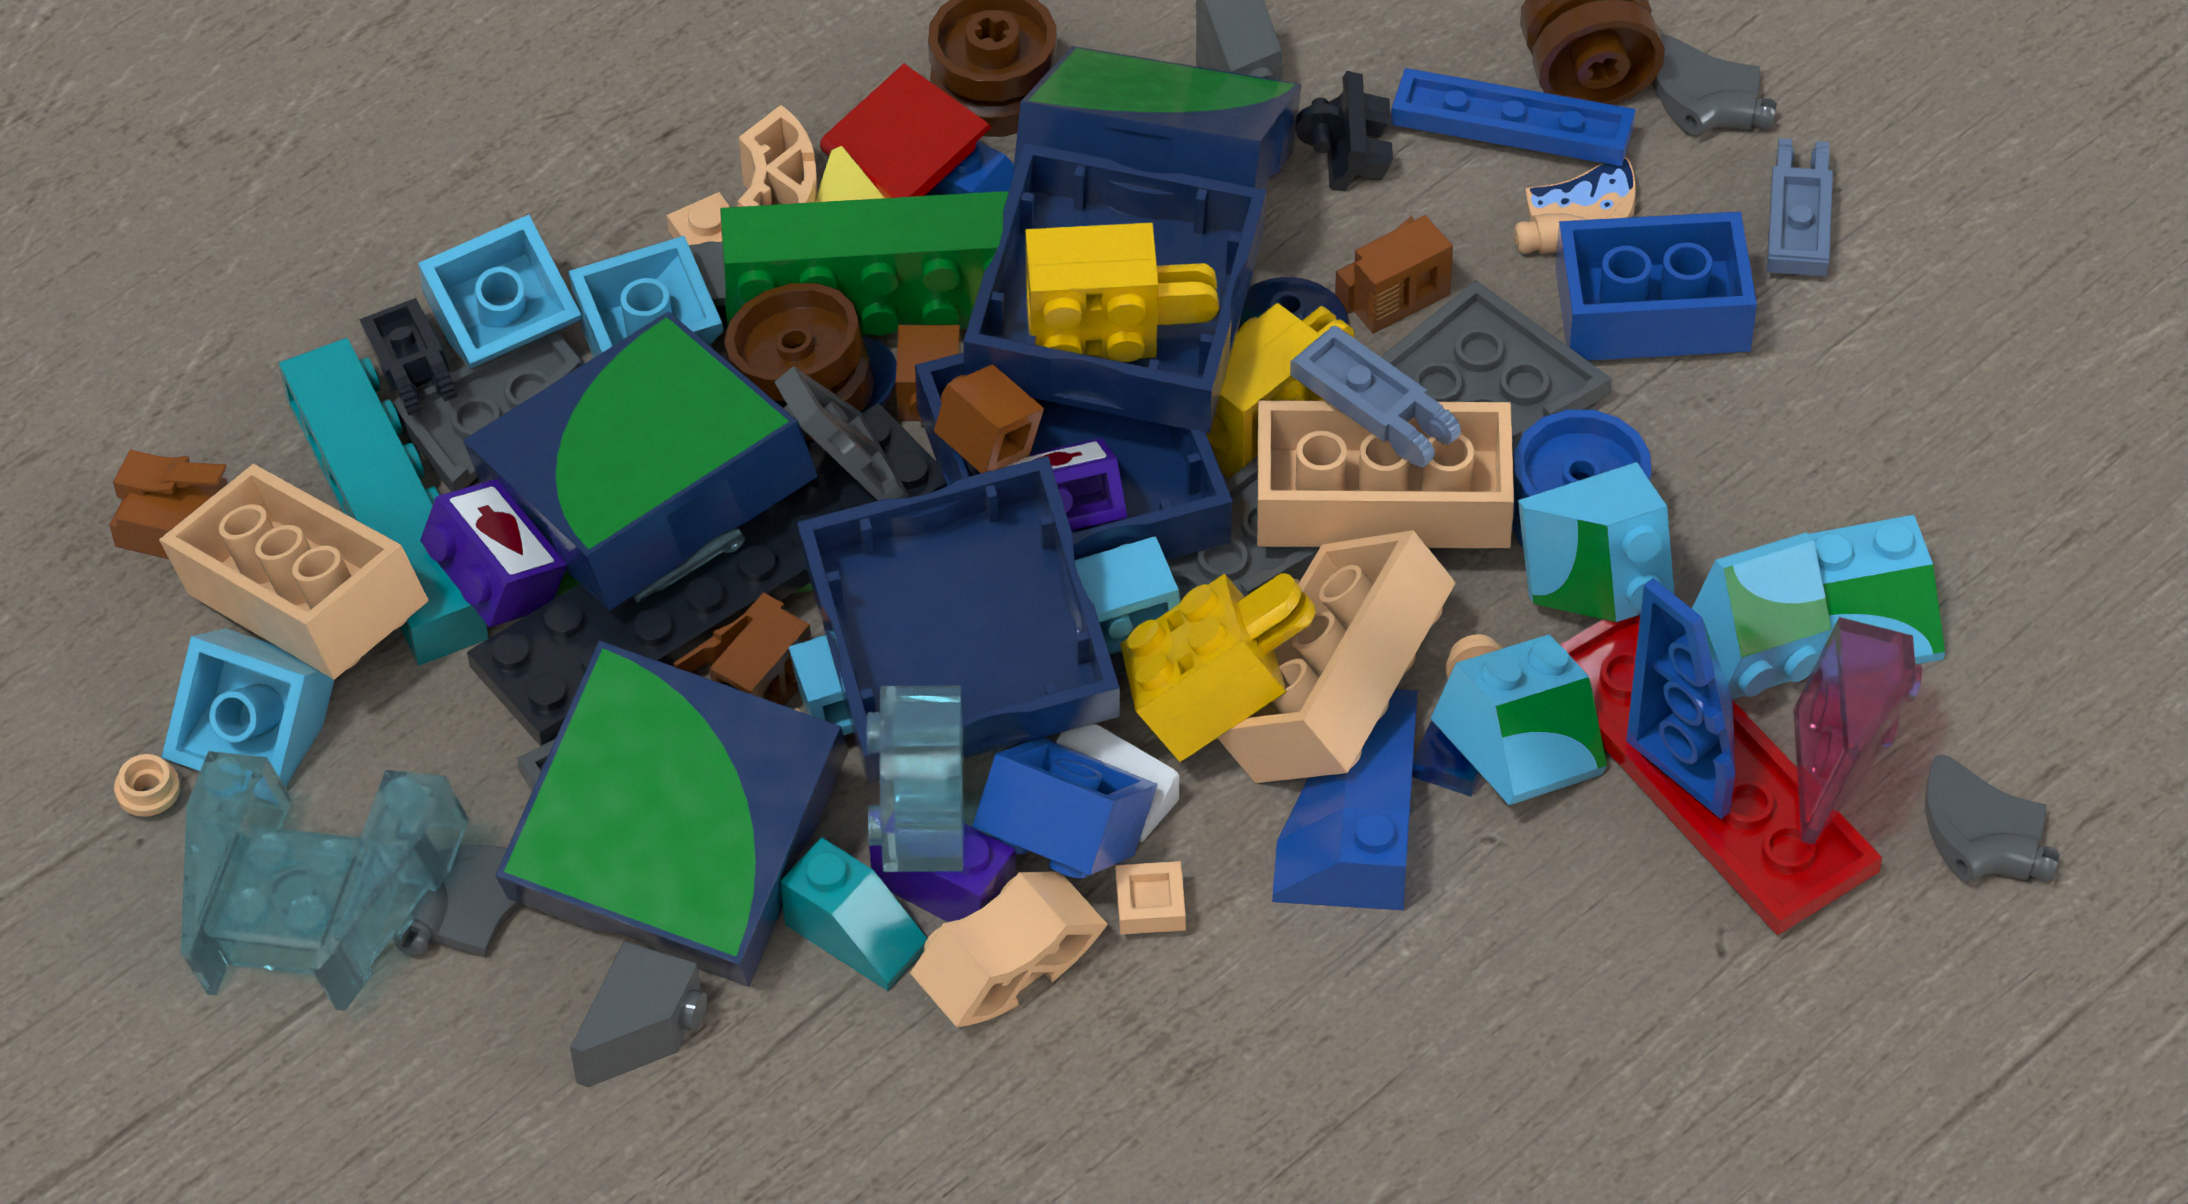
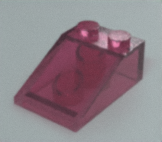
M1842 617L1838 618L1793 709L1802 842L1815 844L1870 771L1881 747L1889 748L1893 743L1898 728V714L1905 701H1914L1922 681V666L1915 663L1913 635Z

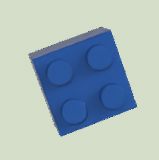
M1042 737L995 754L972 827L986 832L998 841L1014 848L1016 854H1027L1028 851H1032L1051 859L1049 866L1056 872L1074 878H1086L1087 874H1095L1135 856L1158 784Z

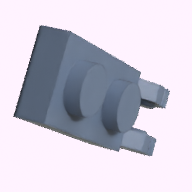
M1778 138L1776 166H1773L1771 177L1766 272L1827 277L1830 255L1833 170H1828L1829 142H1815V147L1811 152V169L1792 167L1794 160L1792 139Z
M1336 325L1330 327L1290 362V375L1383 442L1388 440L1397 455L1404 460H1408L1410 464H1414L1416 467H1425L1434 459L1433 456L1436 454L1434 453L1435 449L1431 445L1432 443L1427 439L1428 437H1425L1422 432L1419 433L1414 426L1408 423L1413 417L1423 432L1430 437H1435L1437 442L1440 441L1442 444L1446 443L1448 445L1452 443L1462 432L1460 430L1461 425H1459L1458 419L1454 417V414H1451L1448 409L1445 410L1443 405L1428 396L1427 389Z

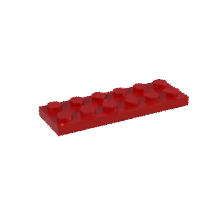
M1640 615L1619 622L1603 619L1560 644L1590 678L1603 748L1777 936L1880 872L1883 857L1733 700L1735 781L1730 812L1722 819L1626 742Z

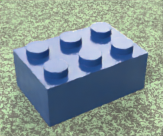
M1741 211L1559 221L1555 270L1566 345L1588 361L1751 352L1757 302Z

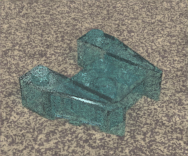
M208 751L186 805L181 955L207 995H217L228 965L315 975L334 1008L346 1011L374 974L370 965L392 936L399 939L414 921L411 911L426 891L430 889L436 892L449 875L469 817L446 776L385 770L360 837L281 829L292 798L268 758Z

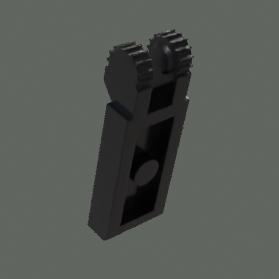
M416 298L359 319L365 337L391 390H397L408 416L421 411L419 405L421 400L416 387L424 385L430 380L433 381L438 395H441L444 402L457 397L453 381L448 372L450 369L443 349Z

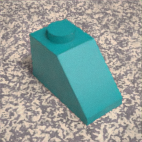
M822 837L780 881L785 926L886 991H889L924 952V944L928 938L875 871Z

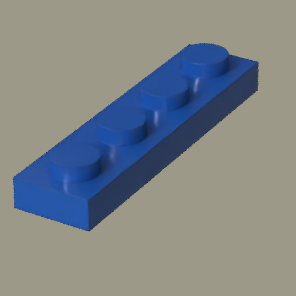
M1405 68L1391 108V125L1622 167L1634 129L1636 109Z

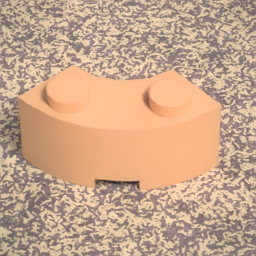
M780 105L738 137L743 185L748 189L737 201L738 207L811 203L815 201L818 186L812 143L801 123L790 111Z
M1019 872L1017 876L1012 878L1003 887L1000 894L985 907L963 919L943 923L940 928L935 930L926 940L924 953L910 974L956 1027L981 1023L1019 1006L1016 997L1019 991L1029 986L1043 974L1051 982H1054L1089 949L1108 924L1063 874L1059 872Z

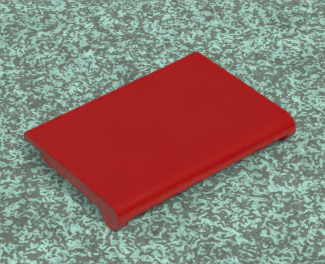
M903 63L822 137L820 149L829 157L831 150L842 146L884 198L925 196L975 150L976 142L992 127Z

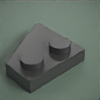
M794 366L775 381L777 388L787 403L783 409L798 421L804 438L811 436L878 501L908 498L910 496L859 410Z

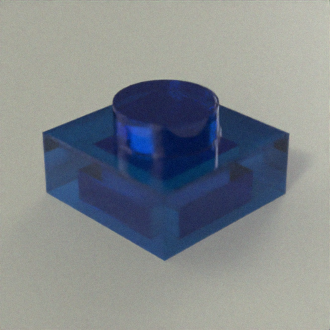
M1431 720L1413 758L1412 777L1471 797L1481 774Z

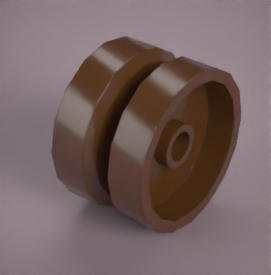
M949 0L940 6L929 24L930 82L989 123L992 128L983 137H1006L1016 134L1018 132L1022 99L1057 63V28L1048 8L1038 0Z
M1525 0L1521 7L1520 26L1526 45L1533 56L1532 63L1543 92L1617 105L1635 97L1650 85L1663 66L1665 46L1658 26L1651 15L1652 9L1649 0Z
M790 283L759 294L745 303L730 320L724 342L731 365L782 408L787 403L777 388L775 381L793 366L860 412L871 401L875 378L853 303L839 290L818 283ZM809 436V437L804 438V439H805V440H810V439H813V438H812L811 436Z

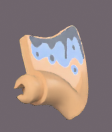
M1625 157L1622 167L1601 163L1571 180L1526 188V204L1530 221L1518 222L1514 227L1515 244L1518 245V251L1523 254H1529L1538 250L1540 255L1557 253L1559 221L1633 217L1636 188L1630 160Z

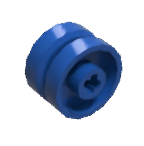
M1568 409L1542 417L1524 431L1514 451L1513 458L1514 508L1512 530L1520 545L1523 547L1518 500L1635 462L1639 464L1651 482L1650 451L1639 432L1620 418L1603 412Z

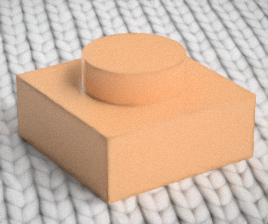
M720 192L666 215L668 231L674 239L685 236L688 245L701 244L708 241L721 242L720 208L730 206Z
M1181 861L1115 865L1120 935L1186 931Z

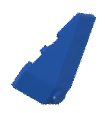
M1652 578L1643 588L1626 742L1722 819L1730 812L1735 781L1732 696L1703 617Z
M1395 689L1389 700L1387 711L1376 722L1362 747L1359 760L1350 768L1348 773L1308 777L1277 840L1272 902L1404 911L1418 690Z

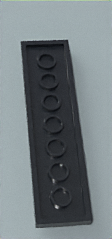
M879 403L861 413L910 496L908 498L925 495L946 487L945 478L937 461ZM814 441L807 448L818 477L747 523L737 526L709 541L683 564L610 611L581 584L576 585L467 651L469 666L532 738L542 746L556 739L599 640L674 667V662L714 636L713 631L729 625L741 617L763 592L781 601L811 583L802 554L797 522L878 500Z

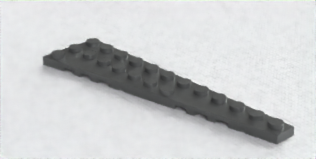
M1477 280L1473 281L1381 356V358L1427 389V395L1437 402H1511L1512 451L1516 449L1523 432L1542 417L1567 409L1584 410L1611 392V377ZM1258 456L1225 482L1233 501L1231 543L1166 560L1179 590L1180 603L1184 596L1193 588L1199 585H1208L1224 573L1242 595L1246 597L1281 573L1289 574L1294 579L1305 574L1320 547H1257ZM1122 651L1109 654L1119 683L1128 678ZM1005 747V748L998 749V750H994V751L998 753V752L1004 751L1005 749H1007V748H1009V747Z

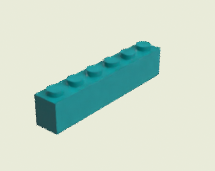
M347 337L278 362L287 402L342 513L401 544L429 600L399 627L417 665H423L489 639L486 622L473 606L465 601L457 586L440 565L429 556L426 548L420 542L435 497L439 496L434 486L424 489L420 479L424 478L425 474L419 455L412 443L402 445L398 435L403 433L402 427L391 400L388 399L380 402L376 392L381 391L380 383L369 357L358 359Z

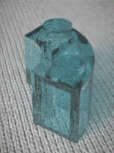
M961 685L881 686L880 712L867 713L868 753H880V806H869V846H882L883 872L963 871L965 814Z

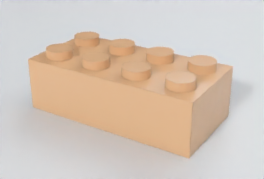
M1258 401L1257 547H1321L1322 544L1414 530L1428 548H1510L1514 508L1511 402H1438L1443 405L1445 410L1448 409L1451 414H1454V417L1458 419L1459 425H1461L1460 430L1462 432L1460 436L1448 445L1446 443L1442 444L1440 441L1437 442L1435 437H1430L1423 432L1413 417L1408 423L1414 426L1419 433L1422 432L1425 437H1428L1427 439L1432 443L1431 445L1435 449L1434 453L1436 454L1433 456L1434 459L1421 468L1420 466L1416 467L1414 464H1410L1408 460H1404L1397 455L1388 440L1383 442L1327 401Z
M255 464L249 466L159 539L187 594L333 680L345 670L353 667L363 655L393 630L401 627L412 614L429 601L401 544Z
M1414 530L1322 544L1298 584L1301 587V591L1305 592L1316 605V612L1312 623L1275 648L1286 693L1217 738L1255 783L1348 773L1350 768L1359 760L1364 743L1376 722L1387 711L1392 694L1404 673L1415 662L1417 650L1431 626L1440 618L1443 611L1442 607L1456 584Z

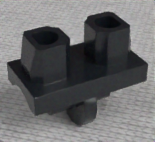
M1347 70L1342 77L1343 92L1337 98L1329 102L1321 97L1314 99L1310 106L1298 113L1295 121L1297 137L1303 143L1313 146L1314 150L1318 153L1327 152L1329 188L1342 191L1348 189L1355 175L1382 180L1393 160L1391 142L1366 137V134L1381 137L1387 127L1390 116L1389 98L1364 93L1363 74Z

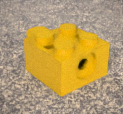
M1153 223L1026 229L1029 335L1036 336V345L1123 363L1136 361L1140 358H1156L1157 325L1207 323L1218 313L1219 298L1216 291L1217 277L1214 269L1205 263L1157 266Z
M1276 303L1260 317H1253L1247 320L1238 330L1210 434L1206 433L1220 471L1228 479L1258 456V401H1326L1290 375L1291 360L1330 327L1336 325L1351 337H1355L1354 329L1341 319L1337 320L1336 315L1325 307L1320 306L1301 321L1279 303Z
M1225 573L1208 585L1204 584L1193 588L1184 596L1180 604L1156 620H1147L1141 623L1130 633L1126 640L1120 643L1135 711L1178 761H1183L1286 693L1275 648L1312 623L1316 612V605L1305 592L1301 591V587L1291 575L1285 573L1277 575L1246 597L1242 595Z

